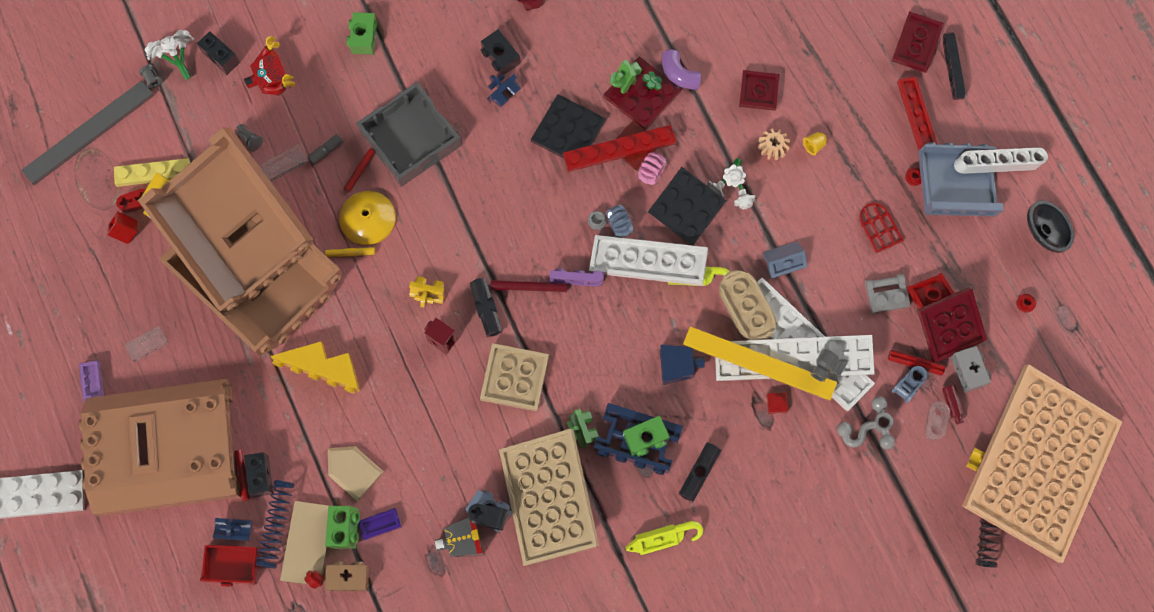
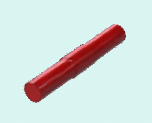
M369 149L343 188L347 192L352 190L374 156V150Z
M236 450L234 452L242 501H249L250 496L248 493L243 451Z

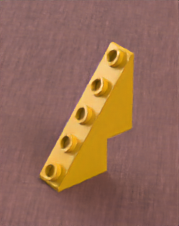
M321 341L271 356L273 359L272 364L277 367H290V371L297 374L304 372L309 374L308 377L313 380H326V384L337 387V385L342 386L345 391L355 394V391L360 392L352 358L349 353L328 359L325 347Z

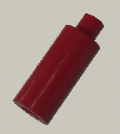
M956 385L943 387L942 391L951 419H955L956 425L964 423L962 416L965 413Z

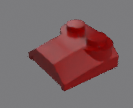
M942 273L907 286V290L918 309L954 294Z

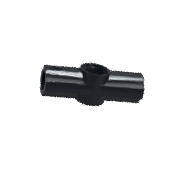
M478 278L470 282V287L486 337L497 336L502 333V328L486 279Z
M706 442L678 495L690 502H694L722 450ZM702 468L705 471V475L703 477L697 476L695 469Z

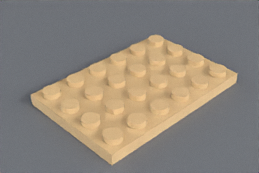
M573 429L499 449L523 566L599 547Z

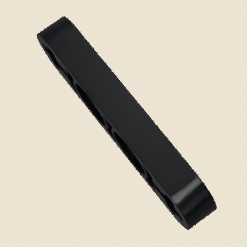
M954 32L944 33L943 48L953 100H962L965 98V85L956 36Z

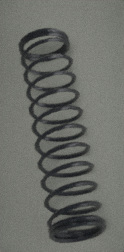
M982 518L979 521L986 526H981L979 530L986 534H980L978 538L985 542H979L977 545L984 550H978L976 553L983 558H977L975 564L982 567L996 568L998 567L996 562L983 559L998 560V558L988 557L978 552H999V550L979 545L985 543L1000 544L999 542L989 541L980 537L986 535L1001 536L1000 534L981 530V528L999 527L982 522V520H985Z

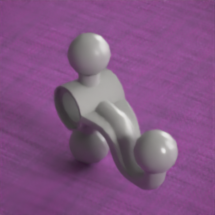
M881 396L875 397L871 402L872 408L877 411L878 416L875 421L866 422L860 427L857 439L853 440L850 438L852 427L849 423L842 422L837 426V433L842 437L847 446H861L866 439L867 431L874 428L877 432L882 433L880 445L883 449L890 450L895 446V439L889 433L893 425V418L890 414L885 413L887 401ZM886 419L888 427H881L878 420Z

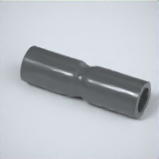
M335 134L322 146L309 154L307 158L315 165L327 156L328 153L343 143L342 139Z

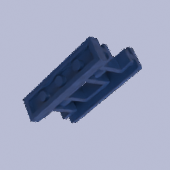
M607 403L603 421L612 424L607 439L596 438L593 449L597 451L596 454L602 457H608V455L616 457L615 460L621 463L632 462L635 467L640 469L648 467L653 469V472L656 474H668L672 460L663 457L667 445L656 449V447L651 448L661 451L658 462L663 464L640 458L637 454L632 456L628 446H626L623 431L615 429L617 418L630 421L628 422L627 430L655 417ZM662 420L667 433L672 434L669 435V441L678 444L683 426ZM648 434L649 437L647 442H650L652 440V436ZM612 436L622 439L620 450L627 453L602 446L601 444L609 446ZM648 453L641 457L647 458Z

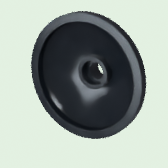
M1044 200L1037 201L1029 207L1027 224L1034 239L1043 248L1051 252L1063 253L1070 249L1074 242V232L1064 212L1053 203Z

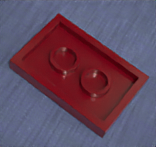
M909 11L891 61L927 73L944 23Z

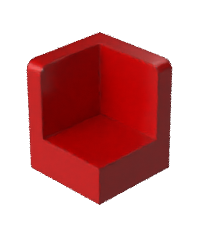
M117 211L108 224L107 235L129 244L138 232V221Z

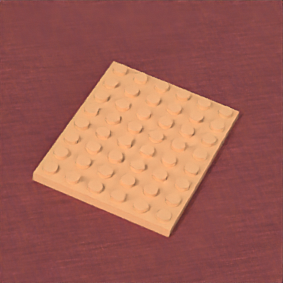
M1024 365L962 506L1058 563H1063L1122 421L1031 365Z

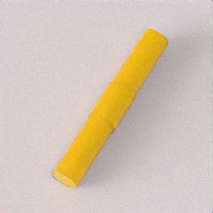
M375 247L325 250V256L375 255Z

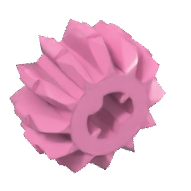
M649 153L639 168V179L650 185L657 183L665 170L666 159L658 153Z

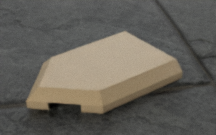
M356 446L328 448V476L358 502L384 471Z

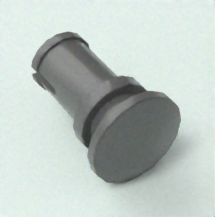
M244 124L236 127L235 133L244 140L249 151L253 152L260 148L263 143L261 136L250 132Z

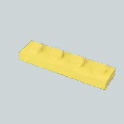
M186 158L114 167L115 185L120 187L150 183L156 172L171 180L190 164V160Z

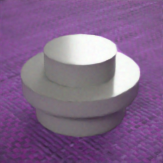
M595 211L589 215L588 225L592 229L600 230L605 227L607 219L602 212Z

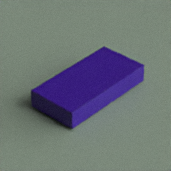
M396 508L362 519L358 523L364 541L402 528Z

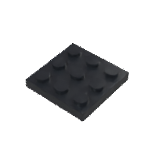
M557 94L533 134L531 142L563 158L564 152L591 146L605 124L606 118Z
M681 166L648 213L691 246H694L727 200Z

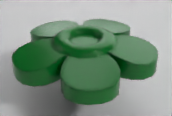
M649 71L643 76V80L648 82L647 87L649 89H661L660 83L662 79L656 76L654 72Z

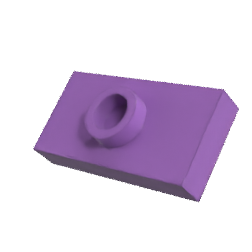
M100 361L79 363L83 401L85 402L86 398L104 396Z

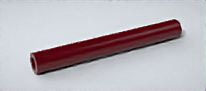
M491 280V290L567 292V283Z

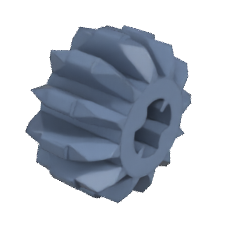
M618 205L607 210L606 216L616 237H626L633 232L632 222L624 206Z

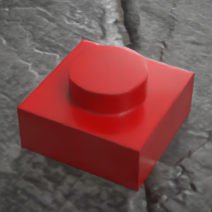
M786 392L768 393L766 395L768 414L788 413Z

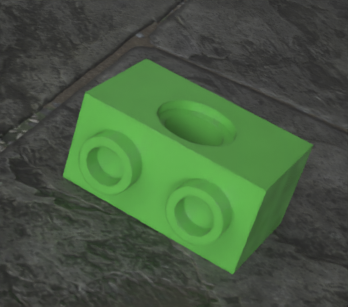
M353 12L352 19H349V30H351L350 36H347V47H350L352 54L374 55L377 27L375 13Z
M660 416L623 431L624 439L632 456L637 454L638 457L647 454L650 448L656 447V449L664 447L670 438ZM648 433L652 436V440L644 442L641 436Z

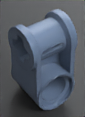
M921 366L913 367L891 392H896L907 404L926 380V370ZM913 372H917L920 374V381H917L913 378Z

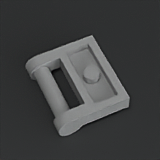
M903 273L897 274L896 277L873 281L871 279L865 280L866 293L872 314L909 308L911 306ZM898 285V289L878 293H874L873 288Z

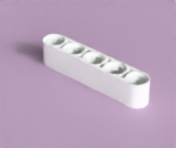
M1042 148L965 151L955 160L954 167L957 172L963 174L1036 170L1047 161L1048 154Z

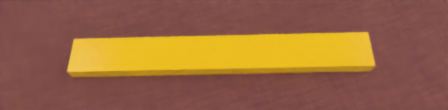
M693 327L689 328L683 343L684 346L829 401L837 385L836 381L826 378L825 382L818 381L807 370Z

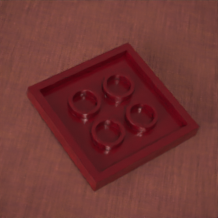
M639 56L634 62L638 63L642 71L635 76V84L631 85L624 94L621 93V88L612 85L603 94V97L646 131L681 93V89ZM649 71L654 72L656 76L662 79L660 83L661 89H649L647 87L648 82L643 80V76Z
M970 287L917 310L932 361L936 363L952 356L956 352L966 350L987 340L974 292Z

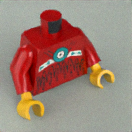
M269 36L266 39V46L250 65L254 75L244 78L248 89L258 85L262 94L279 96L288 88L295 87V82L291 81L294 76L285 73L278 54L273 49L278 48L280 43L273 42L276 37Z

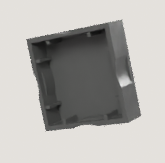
M418 82L395 96L385 106L377 108L356 123L359 132L401 187L462 146L459 135L446 118L436 110L432 100Z

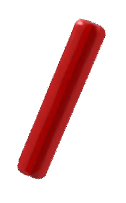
M890 350L888 354L889 361L909 367L921 366L926 372L940 376L945 372V365L895 350Z

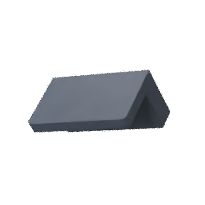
M798 242L762 252L771 278L807 267L805 251Z

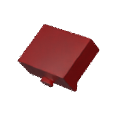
M205 545L200 581L204 583H221L220 586L233 587V584L256 585L258 568L256 565L258 560L256 558L259 557V548Z

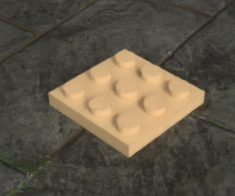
M492 343L480 401L537 412L549 354Z

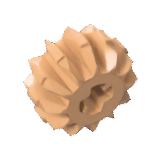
M772 128L769 133L763 132V137L759 138L760 144L758 149L762 150V156L768 155V160L772 156L776 161L779 156L785 157V152L789 151L788 145L790 140L786 139V133L780 134V129L774 132Z

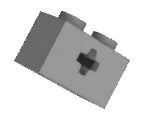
M977 346L956 352L950 357L964 393L986 387L991 383L990 371L985 368L983 354L981 351H978Z

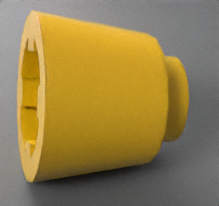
M815 132L803 138L805 149L813 156L826 146L827 137L822 132Z

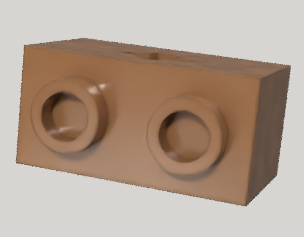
M334 561L332 565H326L325 590L368 591L369 567L364 565V562H352V565H344V562ZM347 571L352 575V577L348 578V581L343 578V575H347Z

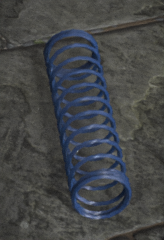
M274 480L273 484L276 486L272 487L273 490L279 493L270 495L278 501L269 502L270 506L277 509L267 510L269 514L276 517L265 518L266 521L275 525H265L264 528L274 533L262 534L263 537L272 541L260 542L261 545L271 549L258 550L261 554L270 557L256 558L258 560L256 561L257 566L276 569L277 565L260 559H279V557L262 551L281 550L263 543L283 542L265 535H284V533L266 527L285 528L286 526L268 519L287 520V518L269 511L289 512V510L277 507L271 503L291 504V502L281 500L273 495L293 496L292 494L279 491L275 487L294 488L295 486L291 482Z

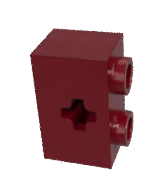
M438 318L429 321L424 329L427 341L446 355L458 340L455 330Z

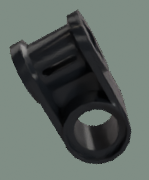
M475 503L470 506L468 517L474 524L503 531L508 510ZM477 509L480 510V514L483 515H479L478 518H474V514L472 512H476Z

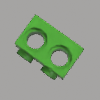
M328 506L326 547L356 549V543L358 542L357 526L360 521L358 508L352 506ZM346 514V519L343 521V516ZM345 534L344 540L341 541L342 535Z

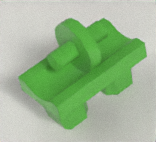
M624 60L618 71L611 74L610 83L614 87L621 88V93L624 94L631 85L635 84V76L640 74L642 70L637 62L629 64L628 60Z
M578 409L569 415L571 421L567 422L568 429L574 430L575 439L578 441L580 449L585 448L599 437L595 428L588 430L586 424L592 422L590 411L581 412V409Z

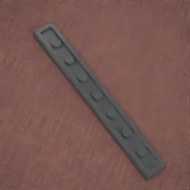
M141 80L24 167L22 172L33 185H36L151 99L154 94Z

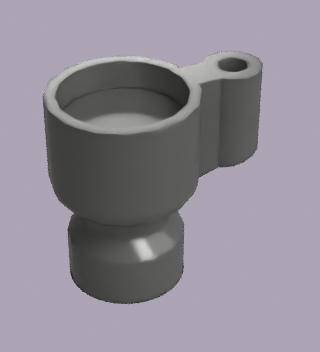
M822 349L816 359L817 367H814L811 376L818 381L825 382L828 371L835 375H841L846 364L840 361L839 357L832 351Z

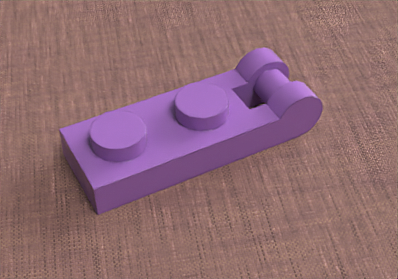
M560 268L555 269V271L550 270V282L600 287L603 284L604 275L601 271H595L593 274L582 270H574V272H566L565 269Z

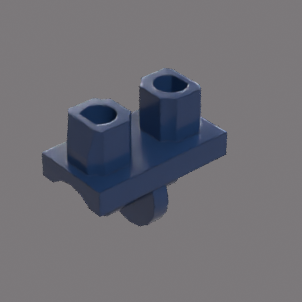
M502 74L498 77L494 75L489 77L492 83L488 85V88L492 90L497 87L487 98L490 103L494 101L495 104L502 107L508 101V98L502 93L505 89L512 96L521 89L515 81L517 77L514 74L503 84L501 81L505 77Z
M215 518L213 538L250 541L252 521Z

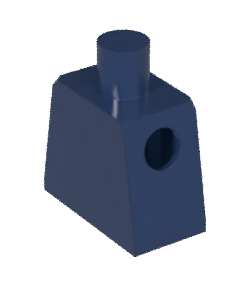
M660 345L662 385L692 379L694 377V369L705 368L704 357H693L692 348Z

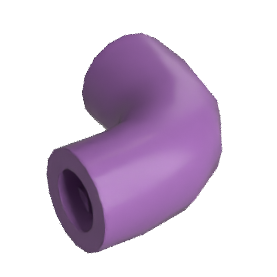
M664 51L662 53V66L669 80L679 87L698 90L701 81L700 72L683 68L678 51Z

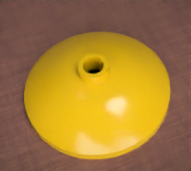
M362 191L352 195L345 201L339 214L340 227L345 236L352 242L360 245H374L385 240L391 234L396 222V213L390 200L375 191ZM364 212H369L367 216H363Z

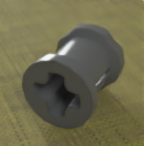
M153 64L145 65L139 70L140 76L144 77L149 89L156 88L163 82L161 77L155 72Z

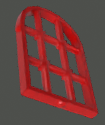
M870 203L863 207L859 220L876 253L904 241L885 206L879 203ZM873 206L877 217L871 219L866 208ZM876 206L882 208L886 213L880 215ZM863 211L868 218L867 221L864 223L862 220ZM888 216L893 227L888 229L883 217ZM880 219L884 227V231L880 233L874 225V221ZM870 223L875 231V235L870 236L865 225ZM894 229L900 238L897 242L894 241L891 235V231ZM885 233L888 234L892 242L888 246L884 244L881 235ZM876 237H878L880 243L883 246V248L879 250L877 249L875 243L872 240Z

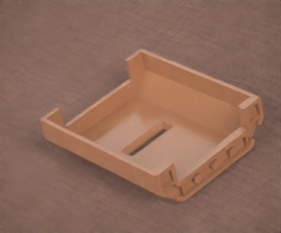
M222 127L208 139L212 144L161 189L151 188L138 202L219 312H230L243 301L256 297L262 287L271 285L274 282L273 278L284 274L291 263L295 264L303 258L302 254L307 251L313 238L232 129ZM258 213L262 220L232 244L228 237Z
M258 213L228 237L232 244L262 220ZM311 243L307 251L302 254L303 258L295 264L291 263L288 266V270L284 274L278 275L274 282L267 286L257 297L243 301L230 312H219L172 247L159 258L177 278L258 356L269 352L280 344H284L293 331L300 329L303 321L307 317L313 316L317 311L316 308L321 303L324 304L330 299V295L343 275L341 270Z
M228 379L86 398L81 412V419L79 420V428L82 431L83 438L80 440V447L84 456L81 459V466L85 474V478L82 479V486L86 492L93 515L103 517L241 497L239 480L234 471L229 402H233L231 382ZM146 422L149 464L140 465L137 424Z

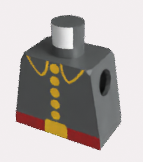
M469 518L445 527L446 537L435 539L436 550L448 549L451 557L483 555L477 524L472 523Z

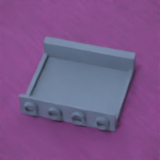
M926 143L918 151L925 215L996 217L1004 211L1003 203H997L994 172L963 174L957 172L954 167L955 160L965 151L996 150V146H989L988 144L971 146L969 143L962 145Z

